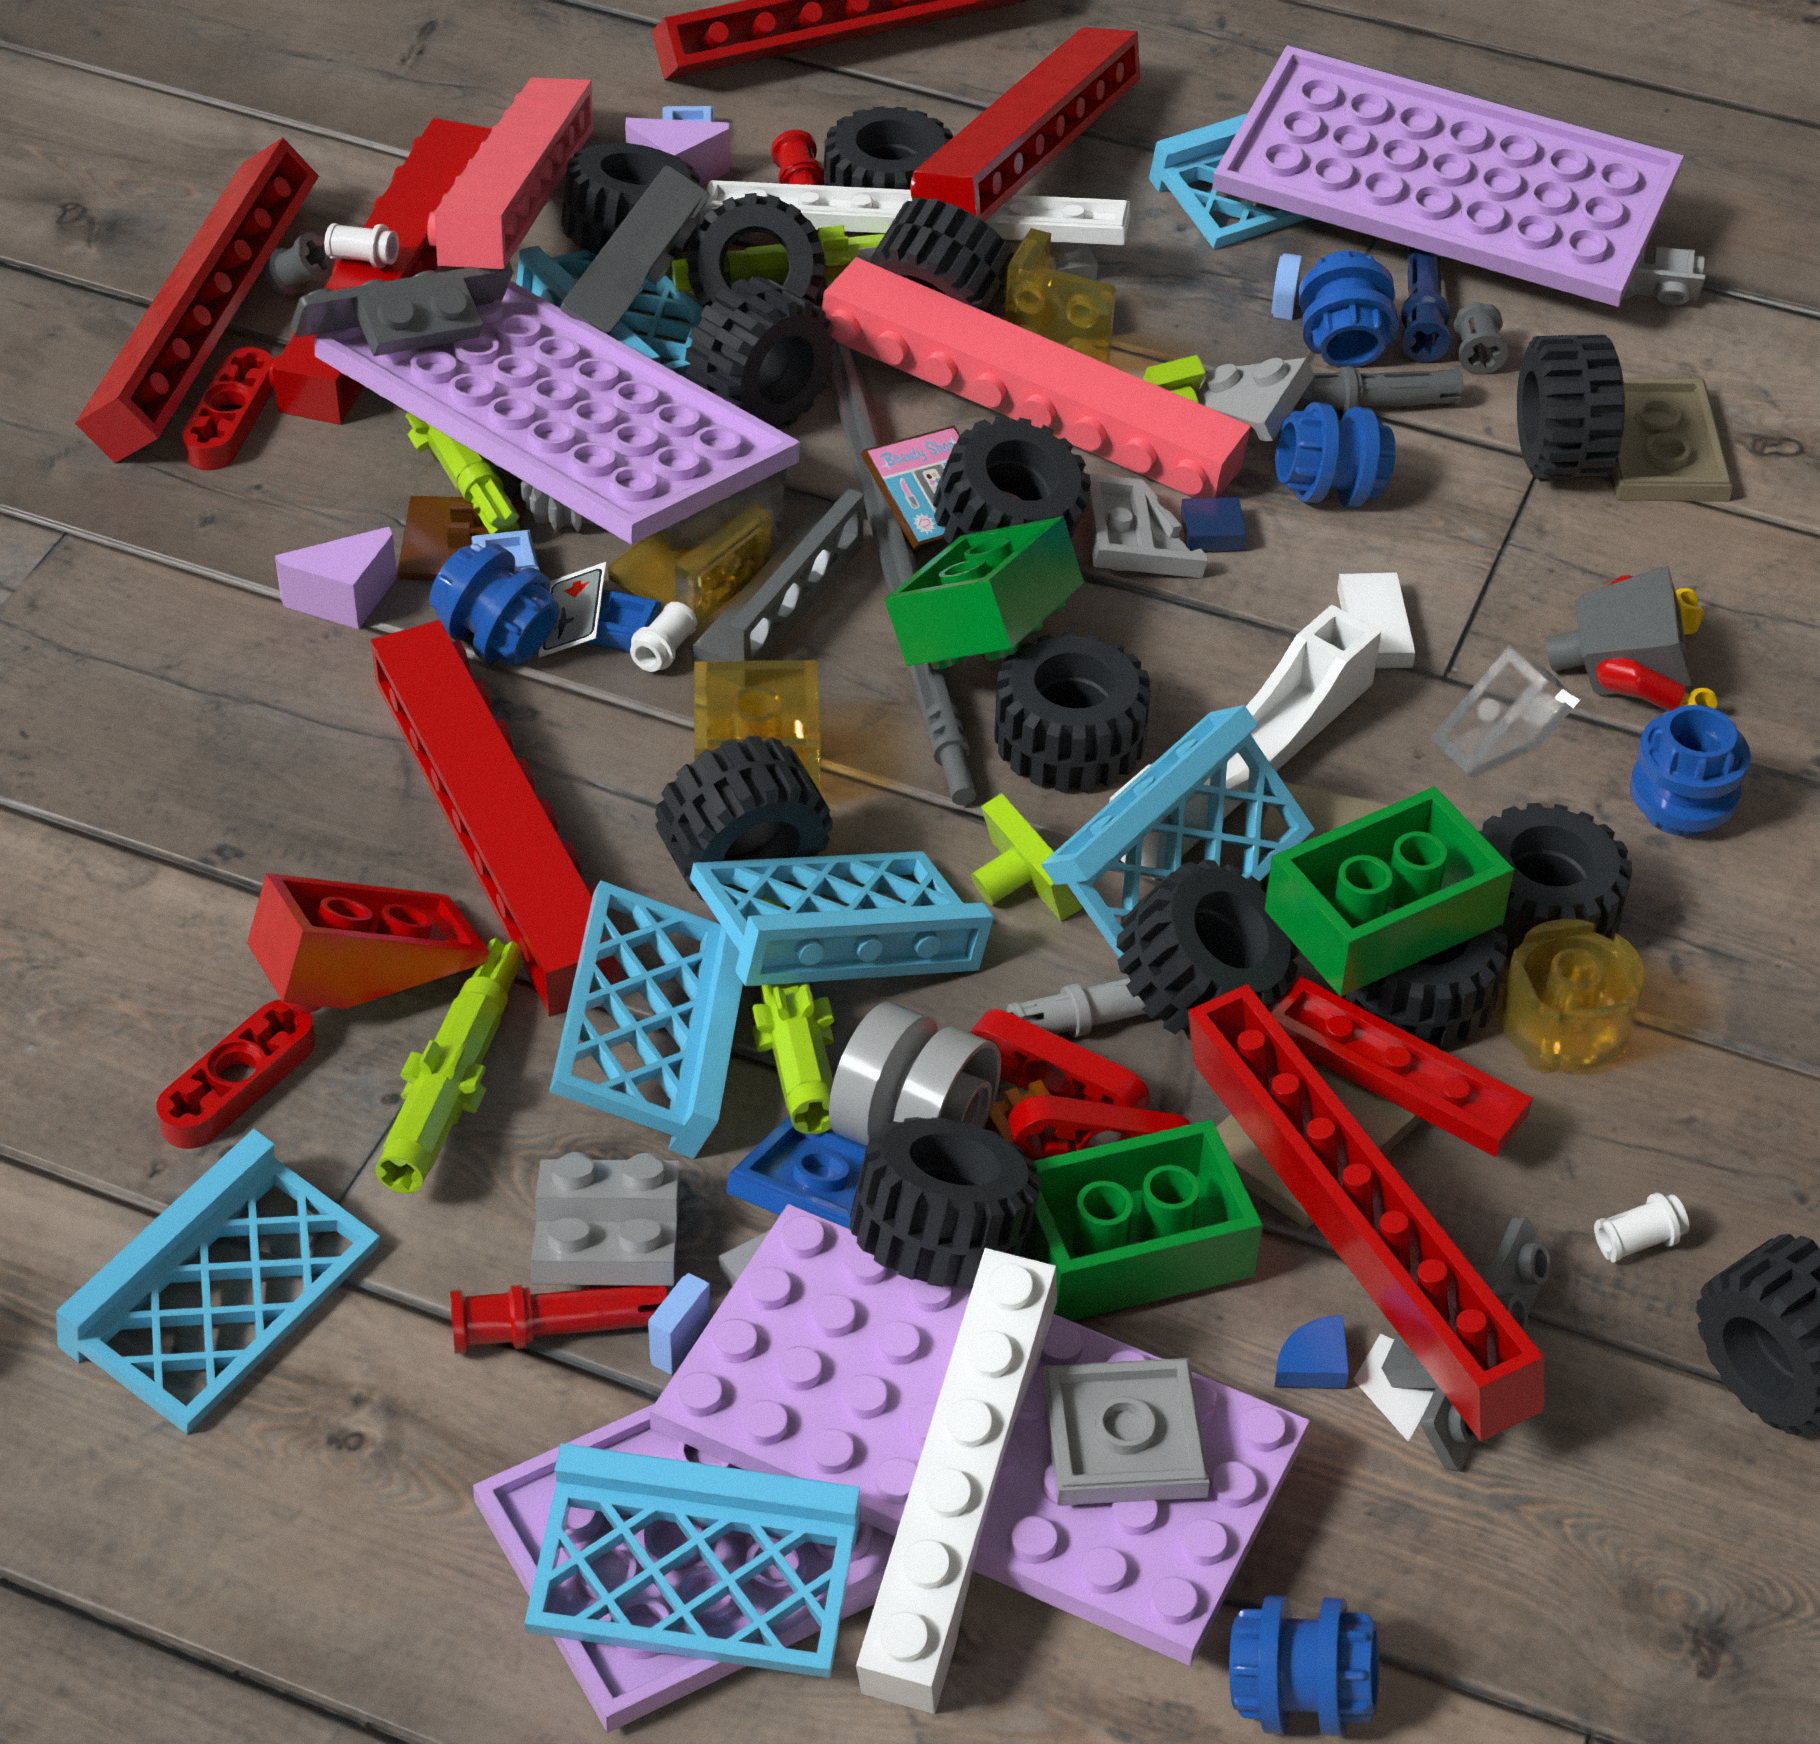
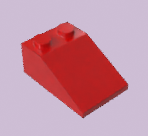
M266 873L247 940L249 948L281 1001L294 1009L306 1012H315L320 1010L321 1007L347 1009L485 964L489 954L486 946L447 894Z

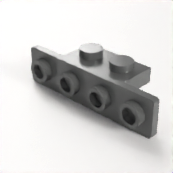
M664 166L565 297L560 307L561 311L573 319L586 322L605 334L610 335L646 284L650 281L657 285L663 278L674 259L669 254L674 246L683 250L688 244L695 228H698L700 224L695 218L707 203L710 194L672 167Z
M508 262L504 269L465 267L444 272L428 270L420 272L413 277L384 281L376 279L368 281L361 286L334 291L327 288L318 289L299 299L291 328L295 337L298 338L361 327L373 356L479 338L484 324L476 306L490 304L497 299L502 300L514 271L510 262Z
M1513 1217L1492 1264L1472 1265V1267L1525 1332L1529 1313L1541 1286L1546 1283L1550 1274V1255L1546 1246L1540 1242L1529 1218ZM1397 1333L1381 1369L1393 1388H1435L1422 1417L1421 1425L1446 1470H1461L1472 1444L1478 1438Z

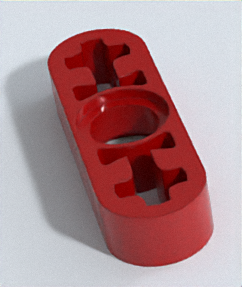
M244 347L230 352L223 359L182 430L185 458L192 467L200 470H217L229 465L235 459L274 390L269 384V370L272 357L267 351L255 347ZM240 379H244L245 384L241 383ZM225 405L242 406L240 409L233 411L216 410ZM213 432L218 433V438L214 437Z
M275 1000L263 1005L160 1094L156 1103L160 1129L164 1139L169 1144L183 1149L198 1148L214 1140L312 1053L315 1047V1034L311 1012L294 1009L281 1000ZM293 1029L296 1031L293 1034H289ZM275 1031L279 1032L272 1037V1033H274ZM236 1064L248 1065L255 1069L249 1078L239 1082H228L219 1077L224 1069ZM201 1110L202 1114L196 1117L194 1114ZM182 1112L185 1113L180 1118L177 1117L178 1114Z
M1000 1009L988 1010L969 1032L998 1046L1001 1055L1000 1078L1028 1091L1029 1083L1041 1080L1051 1096L1144 1110L1150 1103V1093L1147 1086L1131 1070L1007 1011ZM1048 1063L1058 1068L1067 1078L1055 1072Z
M1037 1095L1021 1101L1012 1109L1008 1118L1013 1143L1025 1151V1157L1033 1161L1095 1147L1088 1144V1142L1095 1135L1105 1131L1121 1133L1119 1139L1115 1141L1117 1142L1191 1124L1188 1119L1177 1114L1051 1095Z

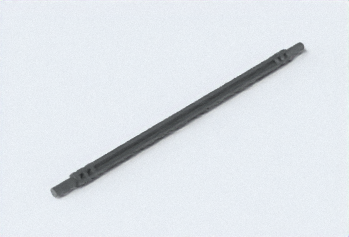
M825 279L822 290L815 301V305L821 309L823 294L828 288ZM836 342V351L831 355L834 365L832 372L828 375L860 491L864 493V506L889 594H891L918 571V567L908 538L860 455L864 449L882 445L856 351ZM930 663L909 666L934 759L939 765L943 766L953 803L960 806L968 805L976 798V791L966 760L970 754V748L947 668L933 669Z

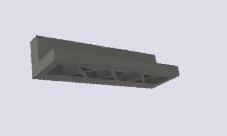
M848 488L826 514L812 510L693 645V663L745 684L863 547L864 493Z

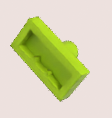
M1001 793L982 805L981 809L991 841L1001 852V855L971 873L972 881L984 900L992 906L1028 883L1061 922L1082 909L1081 903L1067 884L1055 885L1041 864L1054 851L1008 799Z

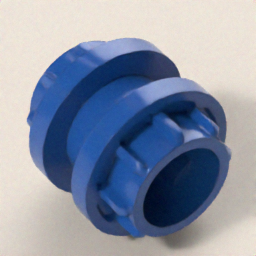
M1345 250L1331 253L1319 259L1314 268L1302 279L1299 286V302L1301 311L1304 314L1302 318L1303 339L1312 352L1321 354L1322 360L1325 363L1337 367H1361L1377 360L1384 349L1393 342L1398 333L1399 322L1397 309L1393 303L1395 299L1394 281L1389 270L1375 261L1373 256L1358 251Z
M1312 402L1304 411H1293L1281 426L1275 454L1278 480L1282 484H1286L1289 490H1294L1297 499L1301 502L1319 503L1325 498L1329 489H1337L1341 506L1360 507L1367 498L1377 499L1390 483L1396 455L1393 431L1389 426L1383 425L1381 420H1377L1375 413L1370 408L1351 407L1344 414L1342 420L1338 421L1336 411L1331 404Z
M475 543L471 546H464L456 551L443 565L430 591V606L436 610L438 620L441 621L451 639L461 641L474 633L473 651L476 656L488 664L493 665L500 658L512 666L523 663L530 659L545 643L558 618L559 605L558 602L553 600V594L550 593V580L535 568H526L514 575L515 557L510 551L499 544H491L483 548Z
M1685 705L1672 711H1666L1663 715L1653 719L1642 732L1638 747V760L1634 765L1630 780L1632 799L1651 822V825L1666 833L1687 837L1704 833L1707 830H1714L1731 819L1737 810L1742 790L1741 783L1746 777L1750 764L1751 753L1749 745L1744 736L1736 729L1731 719L1716 709L1702 705Z
M1267 1595L1262 1609H1242L1238 1616L1234 1618L1230 1641L1229 1679L1233 1709L1238 1710L1242 1718L1260 1719L1262 1730L1265 1734H1286L1290 1712L1318 1713L1320 1730L1323 1736L1344 1737L1347 1723H1368L1376 1714L1379 1693V1637L1376 1621H1373L1368 1613L1348 1612L1346 1599L1337 1597L1323 1598L1319 1619L1292 1618L1290 1601L1287 1596Z

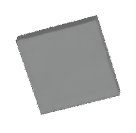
M1189 1358L1043 1366L1041 1381L1058 1506L1208 1497L1210 1481Z

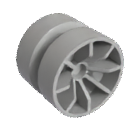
M883 1002L873 1008L861 1021L841 1057L830 1094L829 1120L831 1128L837 1135L864 1146L868 1145L869 1138L875 1131H882L883 1125L892 1121L904 1122V1118L941 1117L954 1121L968 1122L984 1129L998 1091L1001 1074L1000 1050L995 1043L956 1027L949 1026L938 1031L937 1025L932 1018L892 1002Z

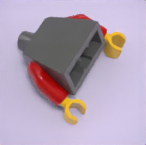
M1669 566L1660 567L1634 577L1623 575L1606 587L1581 595L1575 601L1578 630L1545 638L1547 655L1552 671L1555 672L1585 665L1593 692L1599 695L1622 694L1642 698L1667 711H1672L1685 705H1702L1716 709L1718 705L1715 693L1708 688H1697L1690 694L1685 692V687L1691 685L1685 635L1694 634L1698 631L1705 613L1700 606H1697L1699 599L1692 589L1680 588L1677 591L1675 590Z

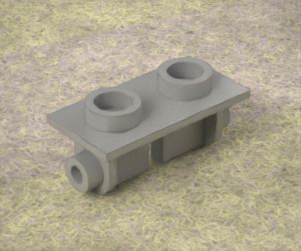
M1656 246L1654 264L1644 263V250L1622 298L1628 299L1635 294L1653 296L1659 302L1667 305H1681L1688 302V300L1697 301L1705 280V275L1703 274L1705 257L1695 256V250Z

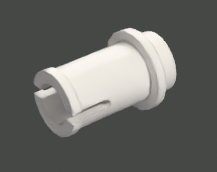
M332 223L327 228L325 234V252L327 256H330V259L340 258L370 262L372 267L381 269L386 264H393L399 253L397 233L390 231L384 224H377L373 229Z
M670 602L649 627H642L634 633L631 638L630 654L633 661L640 668L654 672L664 670L673 663L675 651L688 636L695 632V627L698 625L696 615L691 608L680 602Z
M1656 1192L1647 1197V1202L1644 1205L1609 1218L1597 1220L1594 1224V1231L1601 1252L1607 1260L1611 1259V1262L1614 1263L1622 1259V1257L1659 1243L1669 1247L1677 1245L1680 1242L1681 1235L1689 1231V1219L1683 1204L1675 1195L1671 1194L1664 1197L1661 1193Z

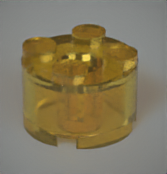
M1577 919L1548 921L1533 927L1525 934L1523 943L1517 949L1515 948L1510 962L1500 1008V1019L1506 1036L1524 1054V1060L1529 1067L1542 1073H1552L1559 1069L1587 1070L1607 1063L1617 1062L1623 1057L1631 1036L1645 980L1643 962L1638 952L1626 939L1615 933L1614 940L1595 933L1594 923Z

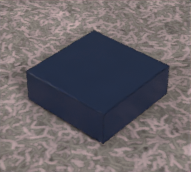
M1239 497L1182 499L1181 519L1186 546L1190 551L1202 549L1203 552L1245 550L1246 530Z

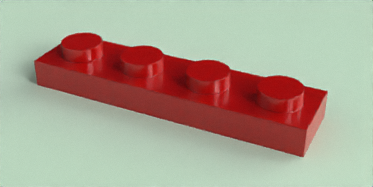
M1301 976L1297 978L1290 989L1269 1011L1304 1056L1495 1158L1529 1115L1532 1097Z

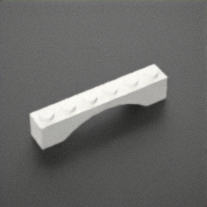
M1332 604L1296 635L1273 673L1246 706L1259 725L1250 734L1275 771L1280 769L1373 685L1381 631ZM1237 752L1227 762L1226 788L1248 792L1249 768ZM1148 764L1129 782H1127L1121 789H1119L1113 796H1111L1109 803L1152 764ZM1210 778L1203 785L1210 786ZM1192 793L1186 799L1184 827L1206 830L1209 796ZM1225 799L1223 819L1239 806L1242 801ZM1168 816L1161 823L1168 824ZM1150 832L1143 838L1141 866L1164 869L1167 834ZM1183 837L1181 857L1198 843L1200 839ZM1124 855V856L1120 859V860H1121L1122 862H1124V863H1125V860H1126V855ZM1149 877V878L1152 879L1153 881H1155V880L1158 879V878Z
M988 1248L984 1249L856 1664L861 1694L932 1714L936 1713L956 1645L972 1569L996 1480L1017 1415L1038 1367L1057 1303L1055 1265Z

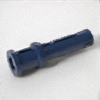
M1407 246L1409 297L1404 301L1401 308V321L1405 327L1401 335L1402 350L1413 361L1422 363L1433 362L1442 358L1450 347V332L1446 327L1450 318L1449 305L1445 298L1441 296V260L1437 254Z

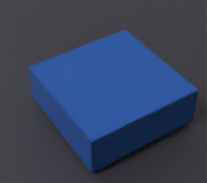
M605 590L601 597L596 638L586 643L630 653L631 638L638 629L649 627L661 614V601Z

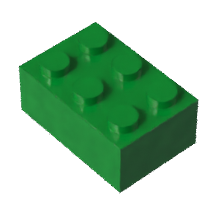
M1062 516L962 535L889 594L884 601L906 666L930 663L933 669H943L962 662L966 659V656L983 654L984 660H996L1013 654L1019 649L1018 643L1026 635L1032 634L1043 627L1042 621L1049 614L1059 611L1067 605L1066 599L1084 583L1064 517Z
M1434 786L1272 855L1265 912L1341 997L1502 925L1514 868Z
M1212 1119L1033 1161L1038 1168L1037 1175L1041 1177V1188L1025 1251L1031 1260L1056 1266L1057 1303L1053 1314L1069 1321H1075L1255 1277L1263 1224Z

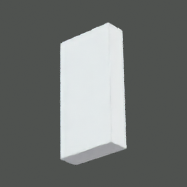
M1339 574L1337 591L1341 610L1381 631L1375 669L1413 668L1416 652L1398 574Z

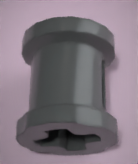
M308 232L299 236L294 242V246L290 249L279 248L273 251L264 266V271L269 284L276 292L283 296L291 297L301 293L306 287L307 282L312 279L321 281L332 275L335 259H330V256L326 255L325 238L323 236Z
M1480 302L1468 304L1458 311L1457 318L1453 323L1456 337L1462 342L1458 353L1460 363L1464 369L1474 374L1495 372L1504 365L1508 358L1509 351L1506 340L1499 334L1503 326L1500 311L1492 304ZM1471 319H1474L1476 330L1471 329ZM1486 347H1490V358H1487Z

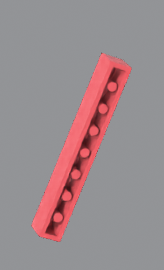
M531 77L522 91L515 95L512 105L509 109L504 110L503 117L499 123L492 127L491 134L486 141L481 142L478 152L473 159L468 160L467 167L463 173L456 177L450 191L443 195L437 209L429 215L427 227L428 242L430 246H436L437 266L504 269L567 172L569 159L573 158L574 153L581 150L593 131L592 80Z
M856 257L824 291L822 310L826 313L825 318L832 322L834 331L831 337L836 339V342L1018 421L1019 417L1030 419L1031 425L1042 428L1044 424L1054 430L1052 435L1058 439L1065 437L1076 447L1193 498H1219L1242 468L1251 428L1250 425Z

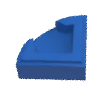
M1343 1315L1328 1316L1310 1321L1295 1330L1288 1337L1278 1356L1274 1387L1346 1388L1349 1372Z

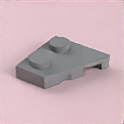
M1272 358L1259 364L1243 366L1224 364L1208 373L1205 382L1196 393L1199 404L1250 425L1255 429L1259 440L1273 441L1281 429L1284 420L1290 415L1315 375L1307 358L1291 360Z
M1089 474L1091 486L1088 493L1090 498L1085 511L1094 567L1116 571L1126 570L1193 578L1203 577L1208 562L1207 555L1202 549L1193 551L1188 549L1178 537L1182 525L1170 511L1164 509L1158 503L1157 495L1143 479Z

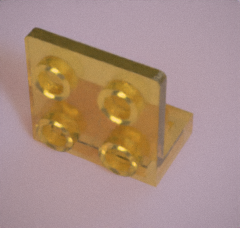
M1030 228L1008 264L1005 321L1109 365L1116 299L1115 286L1057 271L1056 258L1050 256L1051 233Z
M752 504L734 519L722 524L719 529L691 515L648 536L608 566V578L642 598L661 601V609H664L670 602H680L687 605L696 615L699 625L738 594L771 558V514Z

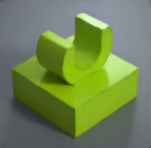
M1193 355L1147 367L1143 380L1199 403L1196 393L1206 372L1198 355Z

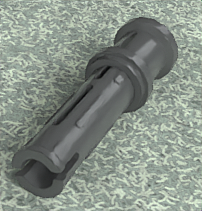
M1352 366L1341 367L1339 372L1314 373L1313 380L1293 411H1304L1312 402L1331 404L1335 411H1340L1342 416L1351 407L1365 408L1372 406H1409L1439 403L1460 404L1462 401L1460 394L1463 393V378L1459 369L1360 374L1358 369H1354Z

